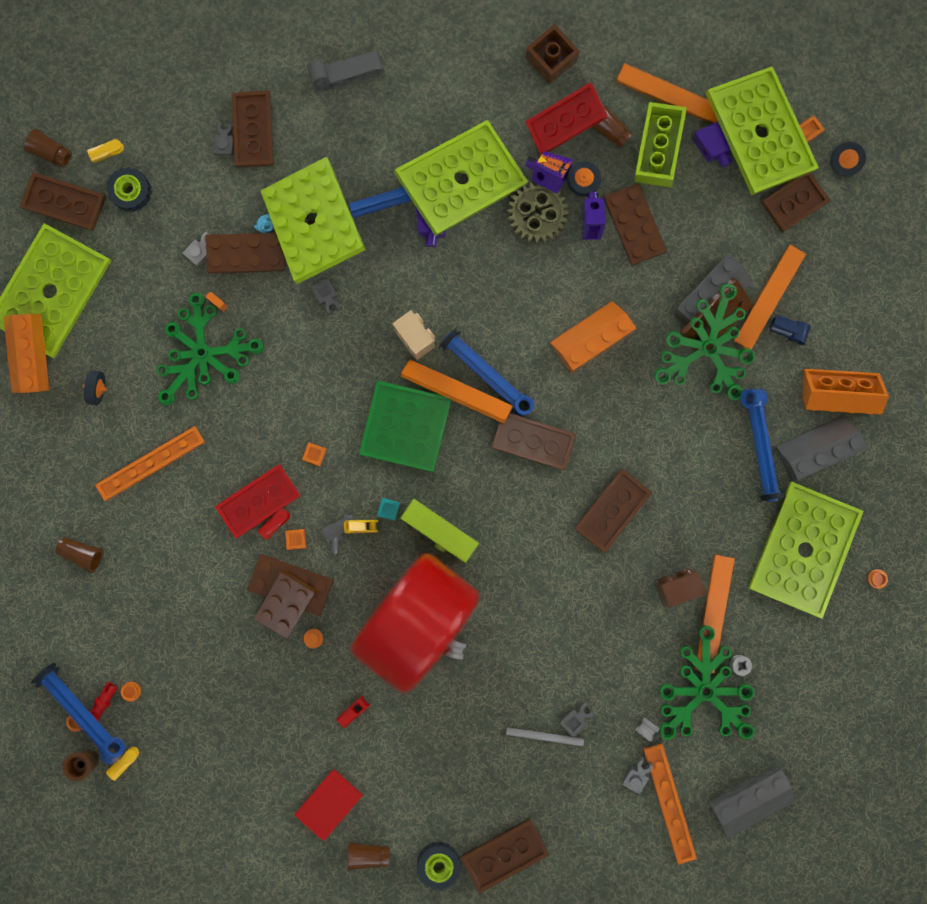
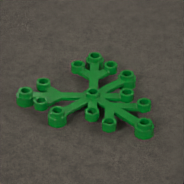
M725 283L720 287L719 294L721 298L715 317L711 313L709 303L705 299H699L696 302V308L703 313L711 328L709 336L703 327V321L697 317L690 321V326L696 330L701 341L682 337L677 331H670L666 334L665 341L672 348L685 345L698 349L686 357L672 354L669 350L663 351L661 359L665 363L673 362L674 364L667 368H658L655 371L654 378L659 384L668 383L671 379V374L678 371L673 376V380L677 385H683L686 382L685 376L689 364L705 355L711 357L717 368L715 379L709 384V389L713 393H719L722 390V381H724L727 386V396L732 400L740 399L743 389L738 384H734L730 375L735 376L737 379H743L746 371L740 366L735 368L724 366L718 353L737 357L744 364L752 363L755 359V353L747 347L739 350L722 346L723 343L739 336L740 331L735 326L728 327L726 333L717 338L720 330L737 320L744 319L746 316L745 310L737 307L731 315L723 319L728 301L737 294V289L734 285ZM729 287L730 291L724 294V289ZM705 302V307L700 308V303ZM742 311L741 316L737 317L736 313ZM699 321V326L694 327V322ZM736 329V333L730 335L731 330ZM672 335L676 336L674 341H670ZM708 344H712L710 349H706ZM748 352L747 357L743 358V353ZM670 354L669 359H664V356ZM742 370V374L737 376V371ZM660 372H664L663 377H658ZM682 376V380L678 382L677 377ZM718 384V388L714 390L713 386ZM736 388V392L731 394V390Z
M193 293L189 297V304L194 309V317L191 316L187 309L183 308L178 311V317L181 320L187 321L196 328L197 344L181 332V327L177 323L170 322L165 327V333L169 337L178 338L192 349L181 352L171 350L168 355L169 359L173 362L192 358L188 364L175 366L159 365L156 369L157 374L162 377H166L168 374L180 373L167 390L161 391L158 395L159 402L166 406L173 404L175 401L174 394L186 379L188 381L186 396L191 400H196L199 397L195 378V368L198 364L200 366L198 381L203 385H208L211 382L207 362L224 374V379L228 383L236 384L240 380V373L236 369H228L214 358L213 355L229 354L237 360L240 366L246 367L249 365L250 360L246 355H241L239 352L250 351L252 354L257 355L264 350V344L259 339H252L249 343L239 344L247 337L246 331L242 328L235 330L234 337L227 346L210 348L206 345L204 327L211 318L217 315V309L212 305H208L204 310L205 314L202 316L205 298L200 293ZM195 297H199V301L197 303L193 302V299ZM209 309H214L213 314H208ZM183 312H187V316L185 318L181 317V314ZM174 326L175 331L170 333V327ZM242 331L244 335L239 338L237 334ZM254 343H258L257 349L252 348ZM204 349V355L200 356L199 351ZM174 353H178V357L176 359L172 358V355ZM242 358H246L245 364L240 363ZM165 367L166 372L164 374H161V368ZM233 372L234 378L229 379V373ZM203 376L208 377L206 382H202ZM191 391L196 392L194 397H190ZM168 394L169 398L164 401L163 396Z
M703 625L698 630V635L702 639V662L693 654L689 646H682L680 649L681 656L687 658L702 673V681L693 673V670L688 665H683L680 668V674L688 678L696 687H673L669 683L661 685L659 693L664 700H672L675 696L695 697L685 707H671L669 704H663L660 708L663 716H676L670 722L661 724L659 732L664 739H673L676 735L675 728L682 722L680 732L686 737L690 736L693 732L691 712L702 701H711L721 711V725L719 726L721 735L727 737L731 734V721L737 727L738 735L742 739L749 740L754 736V728L749 723L742 722L736 715L748 717L751 714V708L746 704H741L739 707H727L717 696H739L747 701L753 698L754 689L747 683L740 684L738 687H717L725 678L730 677L732 674V670L727 665L720 666L719 673L710 681V674L726 658L731 656L732 651L727 646H721L718 651L719 653L710 661V641L715 637V630L709 625ZM705 629H708L709 631L707 636H703V631ZM685 649H689L688 655H683ZM724 649H728L727 655H722ZM688 668L689 673L684 675L683 670ZM727 668L728 673L723 675L722 670ZM665 688H670L668 694H664ZM704 688L709 689L707 694H703ZM743 688H747L746 694H742ZM666 707H669L670 712L667 714L664 713V709ZM744 707L748 709L746 713H742ZM665 727H670L669 733H664ZM685 727L690 728L688 733L683 732ZM724 727H728L727 733H722ZM743 727L748 728L746 733H742Z

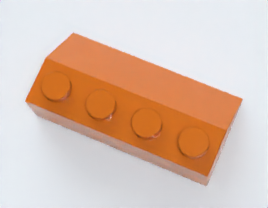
M612 301L551 341L550 344L572 374L632 334L636 327L626 312Z
M42 314L3 316L11 392L48 391L49 380Z
M804 369L803 402L806 410L866 413L870 415L883 414L889 395L880 373Z

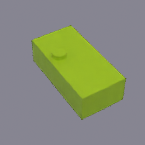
M649 102L635 173V182L672 188L687 107Z
M413 499L401 517L406 523L436 542V548L442 552L448 550L465 563L479 544L415 499Z

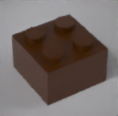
M554 24L526 48L525 58L551 84L577 62L580 51Z
M687 568L677 571V576H663L658 579V583H655L662 605L669 608L706 594L699 572L692 571L691 569L687 570Z

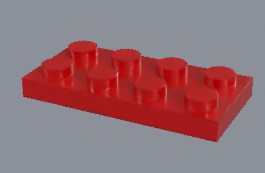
M590 82L525 122L542 155L543 152L552 151L608 118V115L593 83Z
M278 464L216 505L215 508L235 539H238L274 515L278 510L283 509L301 497L281 464Z

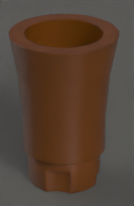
M605 105L604 108L608 118L591 128L622 148L633 134L626 129L627 127Z
M38 129L32 130L25 141L24 151L26 153L38 156L61 167L67 166L72 156L70 150L52 140Z
M63 537L59 540L55 553L91 574L98 568L104 555V550Z
M91 750L70 754L63 762L62 769L64 775L69 780L75 782L85 779L98 765L99 755Z
M349 842L347 871L389 867L390 847Z

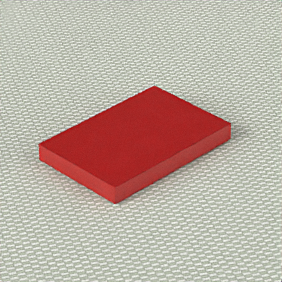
M333 769L295 813V816L321 840L325 841L363 794L339 772Z

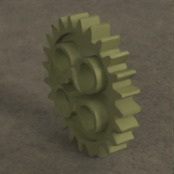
M531 182L529 189L523 185V192L517 189V196L512 195L511 199L513 202L508 204V207L512 208L507 210V214L512 215L508 217V222H513L510 228H517L515 235L521 233V240L528 237V243L532 239H535L536 244L539 239L545 243L547 237L552 241L553 234L558 237V230L563 231L564 226L562 224L567 223V219L564 217H567L569 212L563 210L567 209L568 204H562L565 201V197L559 198L560 191L557 194L545 187H541L539 184H537V187H534ZM542 197L546 200V203L540 204L537 199ZM522 206H527L530 209V211L522 212L520 208ZM535 210H537V212L542 211L541 215L539 216V214H534ZM553 214L555 219L549 220L546 218V215ZM535 222L539 227L532 229L529 224Z

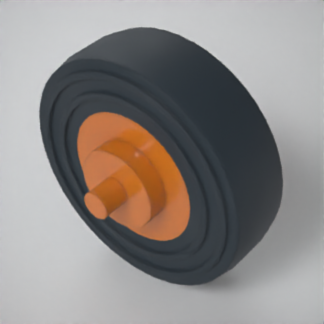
M843 142L833 150L830 158L831 166L836 173L842 176L855 175L865 165L866 152L856 142Z
M587 161L574 164L567 175L569 189L578 196H587L590 192H596L601 183L599 169L593 163Z
M92 370L88 373L85 384H83L84 400L87 404L99 405L101 403L103 392L107 391V388L104 387L105 375L103 372Z

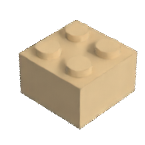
M410 310L392 323L394 331L414 358L419 360L435 348L434 342L436 340L432 331L429 328L425 329L423 327L424 321L418 313L414 314Z

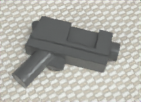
M349 514L345 515L342 519L331 523L320 532L324 535L326 543L331 542V554H339L338 542L344 539L342 536L345 533L344 522L346 520H356L353 514L350 516Z

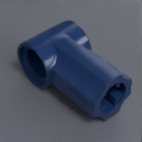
M776 315L769 331L787 337L791 342L792 340L796 341L798 345H805L811 325Z

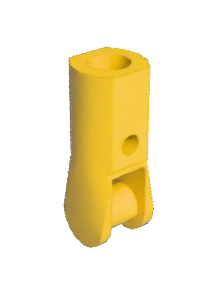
M114 139L87 151L91 161L96 163L121 153L124 150V146L119 140Z
M346 520L344 522V532L346 534L379 532L376 527L378 520ZM366 523H369V530H366Z
M129 748L106 771V774L115 781L136 760L139 755L138 748Z

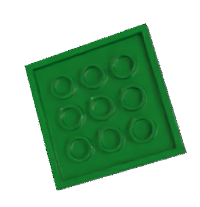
M377 380L359 455L434 473L451 399Z

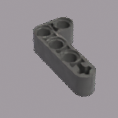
M376 51L324 66L322 60H313L307 64L316 93L338 88L342 84L345 86L355 83L358 79L364 80L381 75L384 72L379 53Z

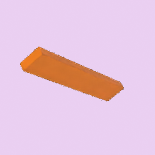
M624 63L617 78V83L667 105L687 107L686 113L710 124L718 122L709 100Z
M792 245L787 247L740 328L739 336L733 342L743 348L752 349L806 253Z
M410 359L401 372V377L502 423H505L513 407L508 403Z
M194 426L95 484L103 500L107 501L204 444L205 441L197 427Z
M714 555L702 626L709 625L715 630V637L710 641V661L718 654L735 560V558ZM708 629L703 631V636L708 635ZM699 638L696 657L702 662V639Z
M659 743L643 748L647 764L649 765L650 761L653 762L650 774L677 864L680 865L696 860L697 857L663 744Z

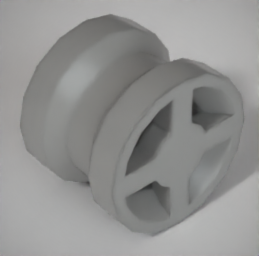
M453 640L448 649L445 650L444 655L463 659L464 655L462 652L466 648V643Z
M736 655L731 658L729 667L733 673L745 676L751 672L752 663L747 657Z
M643 717L642 724L637 726L635 730L649 741H652L654 733L658 732L660 728Z

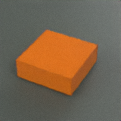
M212 292L205 296L222 312L228 308Z
M308 442L302 460L321 467L327 449Z
M305 529L285 531L287 550L306 548Z

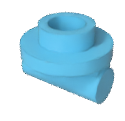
M268 213L261 216L254 226L261 233H271L274 230Z

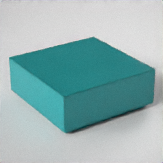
M382 498L377 516L396 521L400 502Z

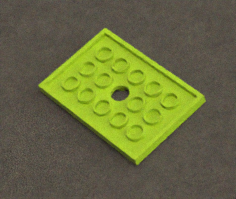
M773 66L707 90L706 96L751 195L801 177L819 168ZM757 125L766 127L768 131L766 137L761 138L756 134L755 127Z
M488 120L394 170V174L435 236L512 194L517 189H521L523 185L526 186L528 184L527 179ZM457 172L468 176L466 184L462 185L456 182L454 176Z
M328 157L261 190L296 284L366 250ZM316 213L318 216L315 218L314 224L308 225L305 223V218L308 214Z
M44 223L0 297V329L5 331L3 316L42 314L46 355L55 359L111 260ZM50 284L55 285L57 289L56 295L52 298H46L43 293L44 287Z
M790 482L748 589L822 619L864 511ZM803 542L809 543L812 548V554L806 558L802 557L798 552L799 545Z

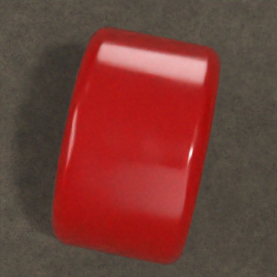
M428 553L422 554L406 571L361 629L351 645V654L400 693H408L422 680L454 640L475 610L480 600V594L473 586L436 557Z

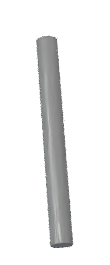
M510 727L506 729V735L576 746L584 745L583 738Z

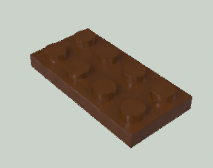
M270 91L232 93L236 168L274 166Z
M32 172L20 207L24 210L94 232L106 196Z
M639 183L604 196V201L631 266L667 252Z
M276 233L206 235L208 274L284 271V253Z
M733 277L728 283L736 287L737 294L728 301L723 319L731 315L737 307L747 312L753 306L738 279ZM729 287L724 289V294L730 291ZM719 292L708 302L709 309L714 317L721 298ZM700 311L695 317L703 321V327L709 336L711 328ZM738 311L736 316H741L742 311ZM737 321L720 330L717 338L726 333L728 327L733 326ZM690 322L680 331L683 337L701 341L696 330L690 326ZM694 322V327L699 326L700 322ZM708 344L706 349H710L712 344Z
M510 413L505 423L499 422L492 448L565 471L576 434Z
M621 469L574 529L605 553L652 492L625 470Z
M260 554L247 591L267 597L280 573L284 570L316 590L304 611L321 616L334 579Z
M529 818L461 855V859L480 894L548 857L549 853Z

